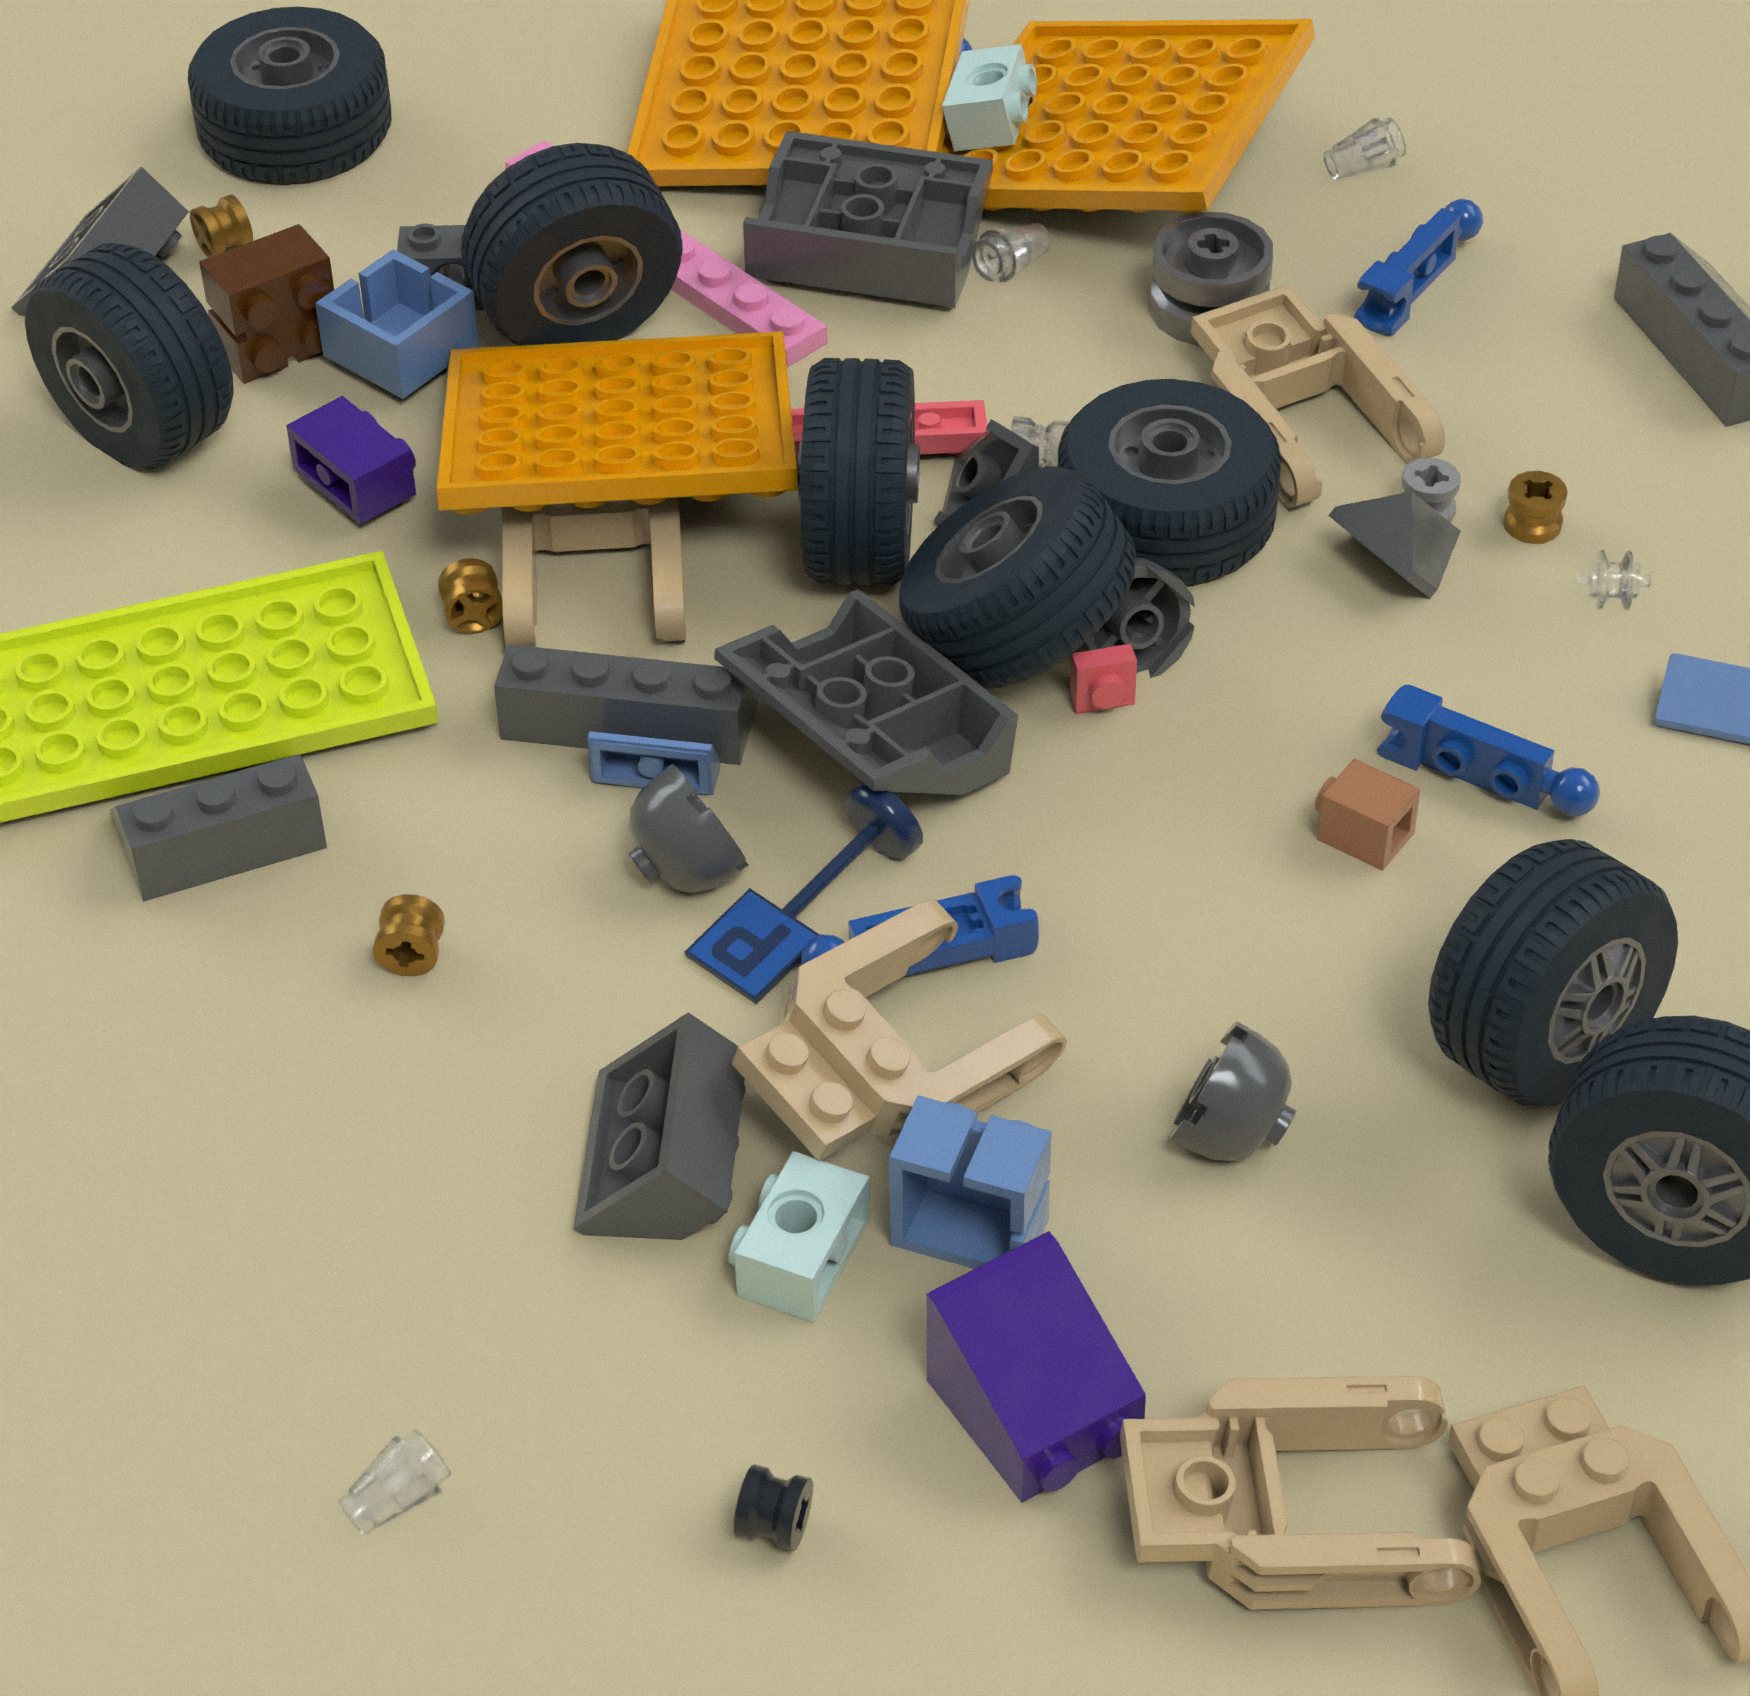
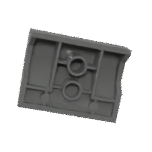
M786 131L769 167L765 204L758 219L746 217L743 222L745 272L754 278L766 279L775 283L787 282L819 287L823 290H841L867 294L876 298H894L921 302L929 306L955 308L969 273L993 172V160Z
M859 589L847 595L827 628L791 643L781 630L775 625H771L715 648L714 659L873 791L965 795L1010 774L1018 714Z

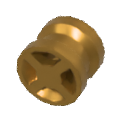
M230 194L220 198L217 206L207 208L201 205L190 211V223L199 247L208 258L225 252L226 248L231 246L238 247L253 241L252 227L247 213L234 195Z
M1526 471L1516 475L1511 480L1508 488L1507 497L1510 505L1507 507L1504 517L1506 531L1513 538L1530 544H1541L1554 540L1560 535L1563 525L1561 510L1564 508L1568 491L1566 484L1559 477L1543 471Z
M467 558L451 563L442 571L438 578V590L444 602V613L450 627L461 633L476 634L487 631L500 622L503 616L502 595L498 590L496 573L490 564L484 560Z
M402 894L390 898L381 909L379 917L381 930L378 931L374 940V958L381 967L401 976L426 974L434 968L438 960V940L444 930V913L436 903L419 895Z

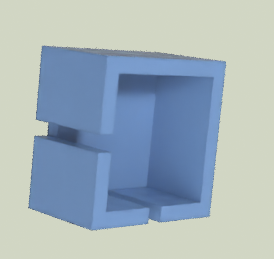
M394 249L359 272L365 319L363 317L359 283L353 279H349L315 303L323 356L402 399L449 366L451 349L475 348L480 344L474 291L438 272L430 277V270L427 266Z
M917 1095L889 1156L890 1245L975 1269L1042 1235L1049 1220L1050 1180H1047L1050 1173L1051 1131L1034 1127L1024 1121L1008 1120L993 1115L990 1116L988 1123L977 1120L978 1111L967 1109L957 1103L941 1102Z

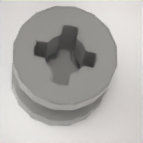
M1422 458L1414 460L1407 464L1403 470L1402 488L1404 491L1402 493H1415L1451 522L1456 513L1454 497L1460 488V473L1456 467L1440 459Z

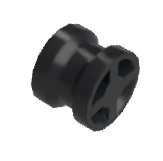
M756 1464L751 1465L746 1473L737 1500L734 1517L735 1537L748 1541L758 1536L772 1538L778 1548L792 1552L795 1551L801 1542L809 1518L813 1496L812 1479L795 1475L785 1480L774 1477L768 1467Z

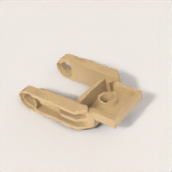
M1289 284L1192 317L1190 334L1214 362L1210 386L1223 389L1244 400L1261 415L1277 438L1281 454L1278 500L1286 508H1294L1318 499L1321 496L1323 484L1321 479L1317 480L1309 457L1298 445L1297 434L1276 409L1326 392L1333 385L1343 387L1407 463L1417 459L1431 458L1442 453L1445 446V434L1437 412L1358 319L1334 313L1326 314L1325 320L1318 319Z
M679 497L666 498L664 501L652 505H642L632 500L607 501L604 505L595 508H580L573 505V503L549 504L543 509L529 512L519 511L513 507H502V606L506 649L508 644L536 646L534 625H537L536 552L538 550L560 552L631 548L641 544L651 545L656 639H662V641L686 640Z
M935 899L924 900L799 966L796 973V981L789 990V998L785 1000L782 1006L781 1024L739 1046L731 1064L818 1161L868 1133L876 1134V1140L880 1144L894 1147L917 1095L941 1102L957 1103L967 1109L980 1112L1042 1075L1055 1063L1067 1045V1039L1043 1014H1038L935 1072H928L923 1067L920 1057L865 997L904 977L910 966L930 955L944 940L948 943L953 940L958 930V923Z
M1420 1376L1230 1378L1208 1400L1207 1408L1197 1418L1123 1419L1119 1437L1137 1562L1205 1561L1208 1578L1250 1610L1442 1606L1468 1598L1479 1588L1481 1576L1474 1544H1469L1463 1540L1455 1538H1415L1414 1532L1285 1534L1288 1520L1276 1451L1411 1449L1427 1445L1442 1436L1448 1425L1440 1387L1431 1379ZM1407 1409H1421L1410 1414L1395 1415Z
M1585 1385L1451 1425L1448 1442L1474 1489V1493L1467 1506V1519L1463 1527L1464 1536L1462 1540L1469 1544H1474L1481 1576L1480 1588L1537 1696H1599V1689L1590 1658L1533 1553L1627 1525L1636 1516H1640L1699 1622L1709 1623L1722 1648L1735 1665L1750 1660V1576L1672 1444L1622 1425L1609 1428Z

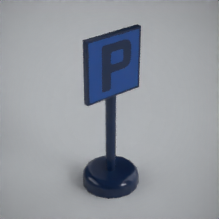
M862 781L859 782L846 797L848 816L859 834L783 909L749 888L685 951L686 957L757 1005L801 961L803 948L808 941L820 935L797 920L796 917L869 845L894 858H906L915 852L923 844V832L919 822L910 809L895 794L890 791H873Z

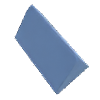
M1677 653L1671 654L1666 668L1654 725L1750 745V668Z
M589 731L587 739L592 782L644 788L654 777L674 764L697 790L694 793L714 794L721 767L720 758L712 744Z

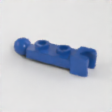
M1460 198L1450 202L1445 208H1441L1425 225L1420 224L1413 232L1411 239L1398 252H1392L1385 263L1377 260L1360 277L1357 283L1358 289L1369 291L1365 301L1357 309L1354 318L1358 319L1370 331L1393 336L1409 320L1411 304L1456 259L1457 242L1467 241L1479 234L1483 225V215L1480 207L1467 199Z
M1407 684L1400 687L1394 693L1381 714L1382 721L1388 726L1393 727L1388 737L1377 748L1378 754L1387 760L1415 771L1423 764L1535 810L1539 808L1547 795H1550L1554 807L1567 816L1578 817L1587 814L1595 808L1600 796L1599 784L1595 776L1586 769L1570 767L1561 772L1552 770L1555 750L1442 706L1443 698Z
M1009 875L975 883V892L937 900L958 923L957 933L950 943L944 940L930 955L910 966L906 975L991 956L994 963L1033 954L1038 947L1039 941L1038 916L1033 909L1021 910V878L1016 875ZM911 907L848 921L849 940ZM824 934L809 940L802 951L801 965L844 943V940L834 935Z

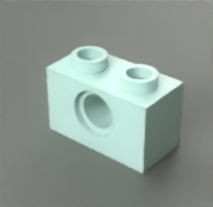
M1022 44L961 52L942 104L954 152L1015 145L1021 124L1026 123L1028 119L1030 97L1037 92L1036 71L1032 63H1026Z
M793 1151L780 1174H771L766 1180L760 1194L758 1212L750 1226L741 1225L733 1238L729 1251V1263L735 1266L737 1296L814 1323L870 1222L869 1176L822 1160L818 1161L816 1158Z

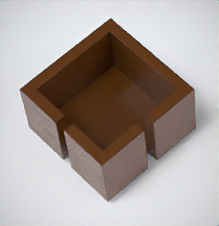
M300 224L199 261L206 302L212 308L208 310V315L214 323L227 351L231 370L243 384L289 367L287 358L291 356L300 363L323 354L315 303L334 290L330 257Z

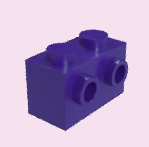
M340 396L286 425L293 470L360 525L416 495L413 469L416 467V459L410 446L403 439H396L377 423L376 419L368 411H361L344 396Z

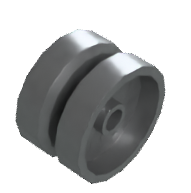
M1197 212L1180 216L1165 224L1157 233L1153 242L1150 315L1158 328L1175 340L1200 346L1190 334L1193 316L1270 291L1273 263L1272 240L1265 230L1254 222L1226 212Z

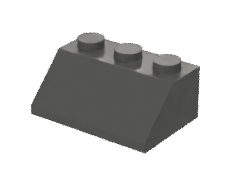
M141 166L85 214L11 308L17 314L25 316L31 292L40 280L94 247L104 243L136 246L154 256L157 255L159 258H162L182 237V234L176 228L189 211Z
M301 754L145 797L110 809L113 823L143 902L327 848L318 793Z
M688 1012L599 1070L573 1229L589 1236L682 1240L705 1225L718 1221L728 1212L732 1200L731 1184L735 1153L739 1146L738 1129L741 1105L746 1091L745 1078L731 1064L739 1046Z

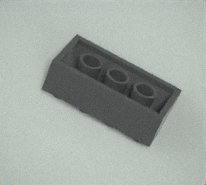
M1672 233L1652 236L1648 239L1622 245L1614 299L1726 427L1749 421L1750 307L1709 262Z
M511 644L507 646L494 685L499 733L502 740L588 749L587 737L589 731L695 742L712 744L720 758V763L741 765L759 696L725 667Z

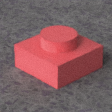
M1131 644L1071 654L1070 700L1076 714L1135 704L1137 658Z

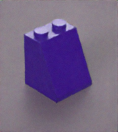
M1050 1231L926 1293L927 1382L1021 1503L1043 1491L1054 1492L1065 1487L1075 1478L1077 1473L1105 1458L1115 1459L1122 1456L1119 1436L1123 1419H1145L1146 1394L1063 1249Z

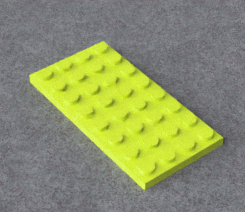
M383 550L0 633V823L439 723L437 705Z

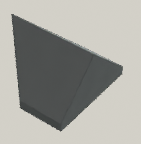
M991 419L986 427L987 431L954 459L943 510H939L934 521L941 524L964 503L987 488L1011 476L1039 468V447Z
M1413 492L1335 506L1328 515L1429 598L1438 590L1461 532Z

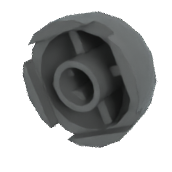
M1135 558L1134 579L1126 597L1112 617L1080 648L1082 651L1131 644L1137 658L1136 673L1149 669L1150 678L1158 676L1180 659L1192 639L1195 626L1189 620L1191 615L1190 604L1195 607L1193 595L1183 581L1171 571L1145 558Z
M674 764L654 777L638 793L630 809L629 829L637 847L630 851L628 855L650 884L661 877L677 891L691 894L711 891L732 879L748 867L749 864L745 861L744 854L711 808H707L696 794L692 795L697 790Z
M1238 1021L1231 1025L1220 1040V1043L1226 1045L1221 1057L1215 1056L1213 1060L1208 1059L1175 1118L1174 1124L1178 1126L1168 1136L1170 1140L1187 1150L1211 1160L1235 1161L1248 1157L1265 1140L1276 1146L1286 1133L1296 1113L1295 1109L1286 1105L1292 1085L1288 1063L1276 1046L1259 1033Z

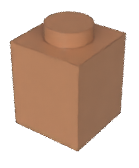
M1354 758L1337 778L1329 777L1317 795L1315 810L1320 812L1317 840L1383 871L1415 834L1420 789Z

